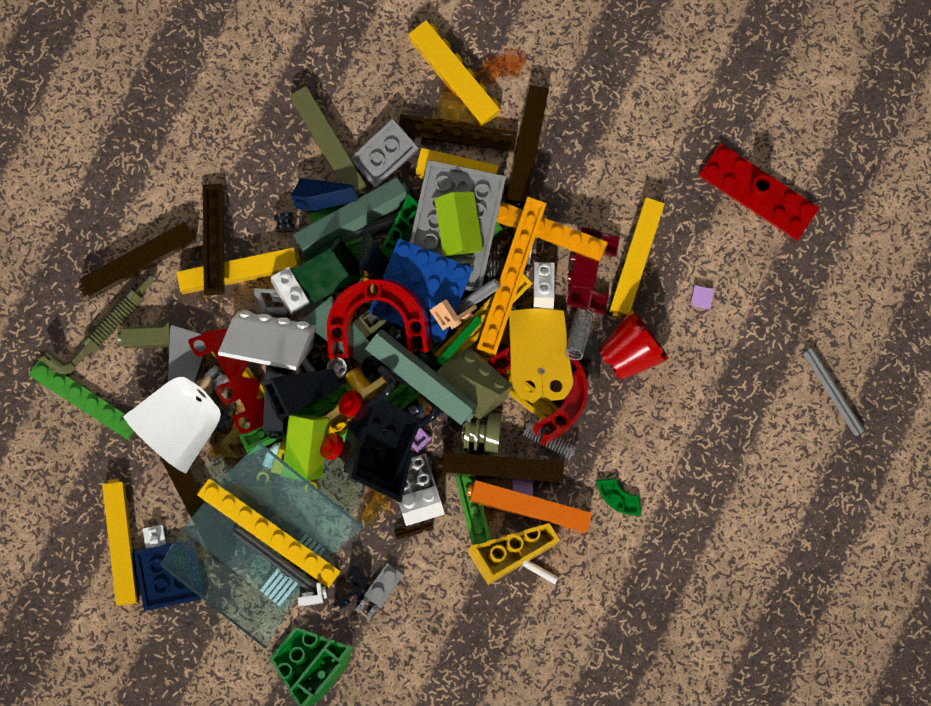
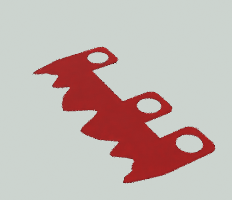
M228 329L211 330L189 339L188 343L196 356L201 357L213 352L229 379V382L216 387V392L224 404H229L240 399L247 410L233 417V422L239 432L246 434L262 427L264 398H257L259 381L256 378L242 376V373L248 366V362L218 355ZM196 340L204 342L206 348L203 352H199L194 348ZM227 387L231 389L233 397L225 399L221 394L222 388ZM239 418H247L250 422V427L248 429L241 428L238 424Z

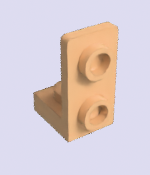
M447 299L432 308L430 312L442 330L449 326L451 329H454L462 323L460 319L464 322L472 317V311L477 309V306L474 305L457 316Z

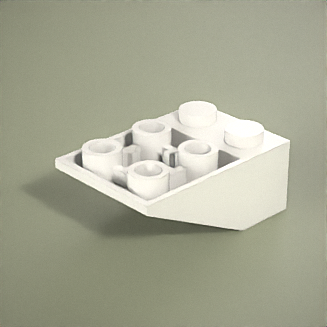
M426 453L412 457L410 461L402 503L399 502L406 526L444 515Z

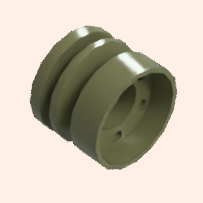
M491 411L487 414L486 419L472 418L469 422L465 420L463 422L461 438L464 447L463 451H468L469 442H473V452H477L479 443H483L484 453L498 454L502 412Z

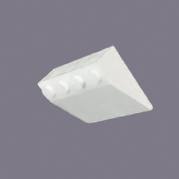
M248 310L238 311L232 318L218 355L297 370L314 347L315 325H310L305 321H290V319L284 317L274 318L268 314H253Z

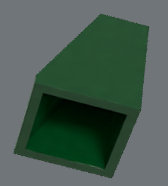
M338 235L298 262L292 269V272L297 282H300L303 286L306 296L315 303L352 282L359 272V262L342 237Z

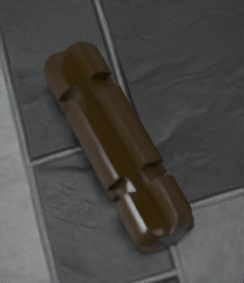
M428 519L423 521V523L418 522L405 526L403 529L402 527L395 529L394 533L396 539L400 540L405 538V536L410 537L423 533L425 530L426 532L433 530L434 526L432 520Z

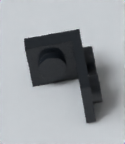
M220 409V420L215 429L226 433L227 429L231 430L234 424L233 413L228 409Z
M356 565L348 569L350 571L348 577L354 585L358 583L359 587L333 603L334 608L339 606L342 609L351 603L350 598L355 595L359 598L367 592L366 588L369 585Z

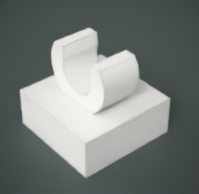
M163 525L143 528L146 548L166 545Z

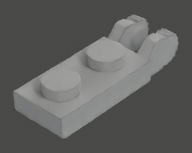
M387 563L365 593L356 611L358 613L362 611L365 604L370 600L375 604L366 614V618L370 620L377 609L381 608L404 575Z

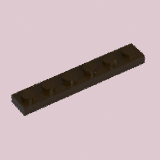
M400 114L399 125L410 137L512 153L515 150L517 132Z
M222 183L203 185L205 296L225 294L224 193Z

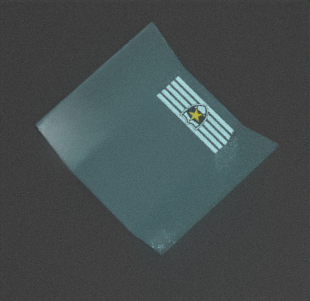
M261 442L254 446L219 483L225 490L326 561L364 527ZM205 501L180 531L160 566L266 649L286 612L305 588L234 536V529L240 525ZM261 541L263 544H265L267 547H269L271 550H273L275 553H277L279 556H281L283 559H285L287 562H289L291 565H293L295 568L301 571L308 578H310L311 580L314 579V577H312L310 574L305 572L303 569L295 565L286 557H284L276 550L268 546L266 543Z

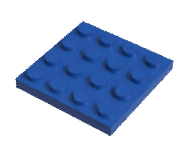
M398 238L383 278L394 280L407 286L418 296L428 315L431 338L444 343L450 326L442 330L430 310L447 299L456 313L474 268ZM381 300L373 301L369 311L370 314L405 328L404 320L394 306ZM418 321L414 322V329L420 332L421 324Z

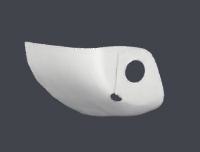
M177 377L155 391L125 414L123 418L135 433L157 454L176 469L186 474L215 430L221 413L217 405L201 387L185 377ZM197 389H199L200 391H202V392L205 394L206 398L203 397V396L197 391ZM196 396H198L199 398H201L202 401H201V402L197 401V400H196Z

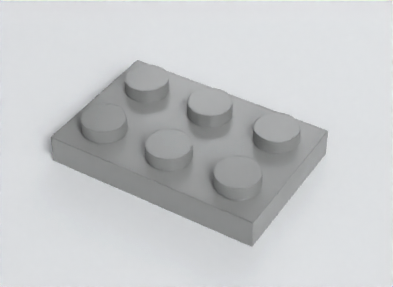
M392 119L360 148L350 160L375 188H378L420 148L402 127Z

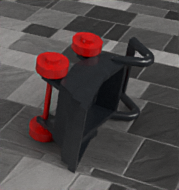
M379 366L378 372L386 381V388L372 399L362 401L360 393L354 390L347 391L339 402V412L346 417L356 416L347 430L345 442L341 436L330 433L322 441L320 454L330 461L339 457L345 463L343 472L348 474V478L402 503L409 465L414 454L410 448L419 428L434 421L440 412V408L426 398L432 406V410L428 415L420 419L385 401L394 391L395 380L414 390L416 389L385 366Z

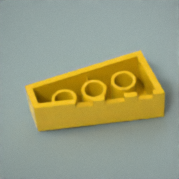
M550 523L519 533L509 534L505 537L472 545L467 552L486 583L490 585L554 547L560 539Z

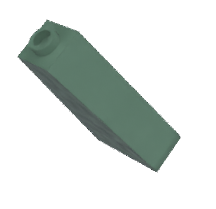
M332 296L301 320L308 322L310 325H315V335L327 342V319L330 309L335 302ZM352 321L353 356L349 358L362 366L363 360L368 356H372L365 349L370 342ZM337 327L335 333L341 338L343 332L341 328ZM337 342V350L345 354L343 343Z

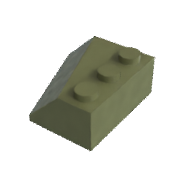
M470 347L449 360L437 371L440 376L477 404L473 411L476 412L474 416L479 419L505 402L513 386Z

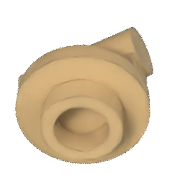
M206 375L204 379H199L195 382L209 396L212 394L213 386L211 382L213 380L211 377ZM197 389V391H198L203 397L206 398L205 394H204L202 391H200L199 389Z

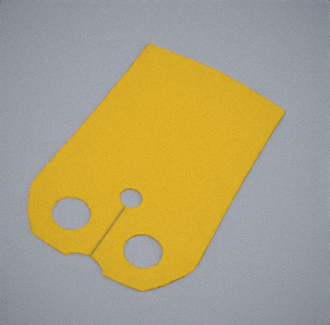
M542 308L510 311L511 384L513 389L522 400L537 401L542 397L548 398L550 401L565 399L573 386V376L570 358L565 355L567 334L564 311ZM540 367L545 370L542 376L538 373V368ZM529 380L535 384L533 392L527 393L523 390L522 386L525 381ZM553 380L561 382L562 390L560 392H553L550 389V383Z

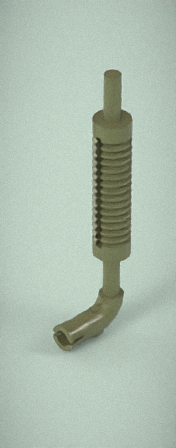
M149 275L135 291L129 289L125 293V297L123 296L119 300L120 302L114 305L115 308L112 307V311L110 310L107 316L101 319L102 322L96 325L97 328L94 327V330H91L92 333H89V336H86L81 341L84 347L70 362H64L62 359L59 360L47 348L42 352L48 357L46 358L40 353L38 358L49 366L52 372H57L58 374L72 373L77 369L75 367L90 351L95 354L100 348L99 345L102 346V343L108 340L107 337L113 334L112 331L115 332V329H118V326L121 325L120 323H123V320H126L128 315H131L133 309H136V306L142 303L143 300L140 296L155 280Z

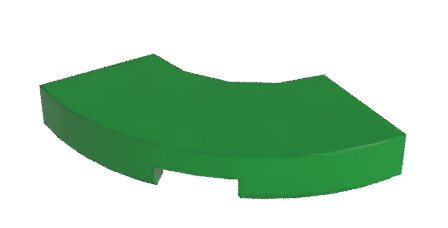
M616 478L596 480L601 497L611 508L625 515L641 516L639 495H630L624 492L618 485Z

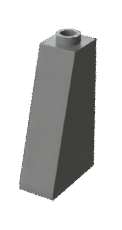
M171 325L168 382L177 377H185L194 383L198 380L206 355L196 356L188 341L201 334ZM201 340L194 342V348L197 351L203 352L205 350L204 342Z

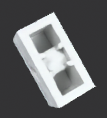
M534 262L533 308H554V263Z
M289 267L271 277V283L290 315L308 306L309 301Z

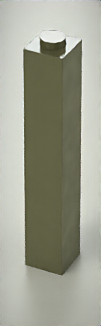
M305 86L289 95L290 101L338 181L344 184H352L358 198L364 195V191L367 190L364 181L308 88Z

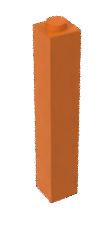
M477 480L473 484H469L466 494L469 496L468 501L580 533L588 532L592 513Z

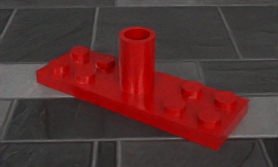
M722 143L719 144L699 174L700 178L796 241L799 240L820 209ZM757 186L763 187L765 191H760Z

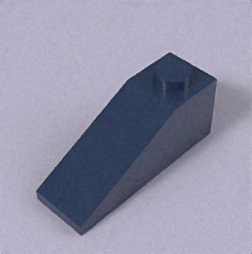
M306 178L299 179L291 194L296 209L311 211L358 200L357 193L352 184Z

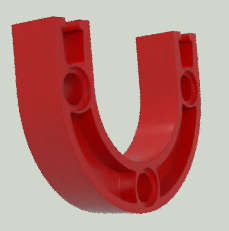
M375 278L356 283L343 291L330 309L326 327L329 359L353 356L352 319L357 309L370 300L387 302L399 311L405 323L407 350L411 353L419 351V347L415 348V336L422 337L423 348L420 349V352L432 350L429 319L423 303L411 289L397 281ZM372 284L378 287L377 294L371 292L370 287ZM415 321H418L422 326L420 332H417L413 327ZM337 327L341 328L343 332L341 338L335 333ZM337 342L343 343L345 354L337 353Z
M510 346L491 357L488 361V364L492 367L501 361L504 362L506 366L504 369L501 370L500 367L496 369L503 377L511 373ZM570 359L573 371V386L564 399L563 405L557 411L536 423L532 429L536 436L540 434L539 430L546 426L552 431L549 435L546 433L542 435L543 438L540 441L542 446L568 431L584 410L588 397V384L585 372L578 360ZM555 420H561L564 423V425H558Z

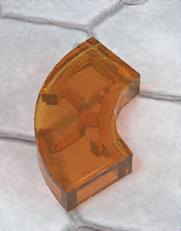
M503 55L487 60L474 74L476 78L491 85L502 76L517 78L527 60L518 56Z

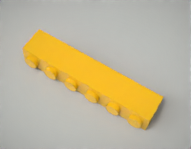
M425 20L408 34V40L477 124L484 127L500 115V104L494 97L492 99L487 94L488 90L483 83L479 84L475 80L476 75L470 68H465L462 64L464 61L461 56L451 51L450 43L438 35L439 30L437 27Z

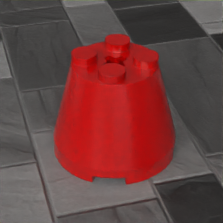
M634 310L623 318L599 350L607 365L612 364L610 366L619 380L655 367L669 359L665 350L660 347L655 336L642 319L636 316Z

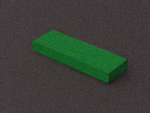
M475 316L435 363L443 366L481 324L482 320Z

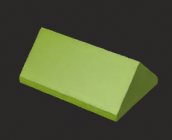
M451 192L434 198L443 256L451 257L483 252L474 192Z
M290 415L288 417L282 470L283 476L306 481L323 478L325 458L320 454V447L322 441L328 435V417Z

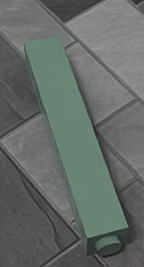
M396 177L358 198L357 201L345 205L293 234L296 244L306 258L336 236L340 235L343 239L402 206L409 193V189L404 182L401 183Z
M382 329L365 348L460 425L465 420L469 422L476 414L473 411L477 406L476 403Z

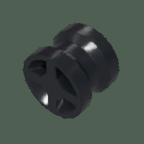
M285 212L274 215V221L277 223L275 227L277 233L295 230V225L292 223L293 213Z

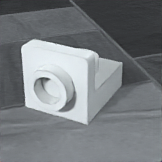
M321 582L316 583L318 595H314V592L302 593V597L298 598V605L307 606L324 603L323 599L327 598L326 587L322 586Z

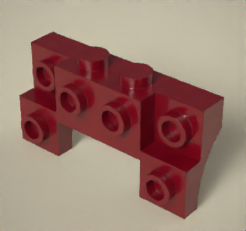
M581 228V232L608 242L603 255L617 256L620 237L590 228ZM572 252L571 263H574L573 271L569 270L567 282H570L566 306L587 309L592 313L605 315L609 294L594 291L599 261Z

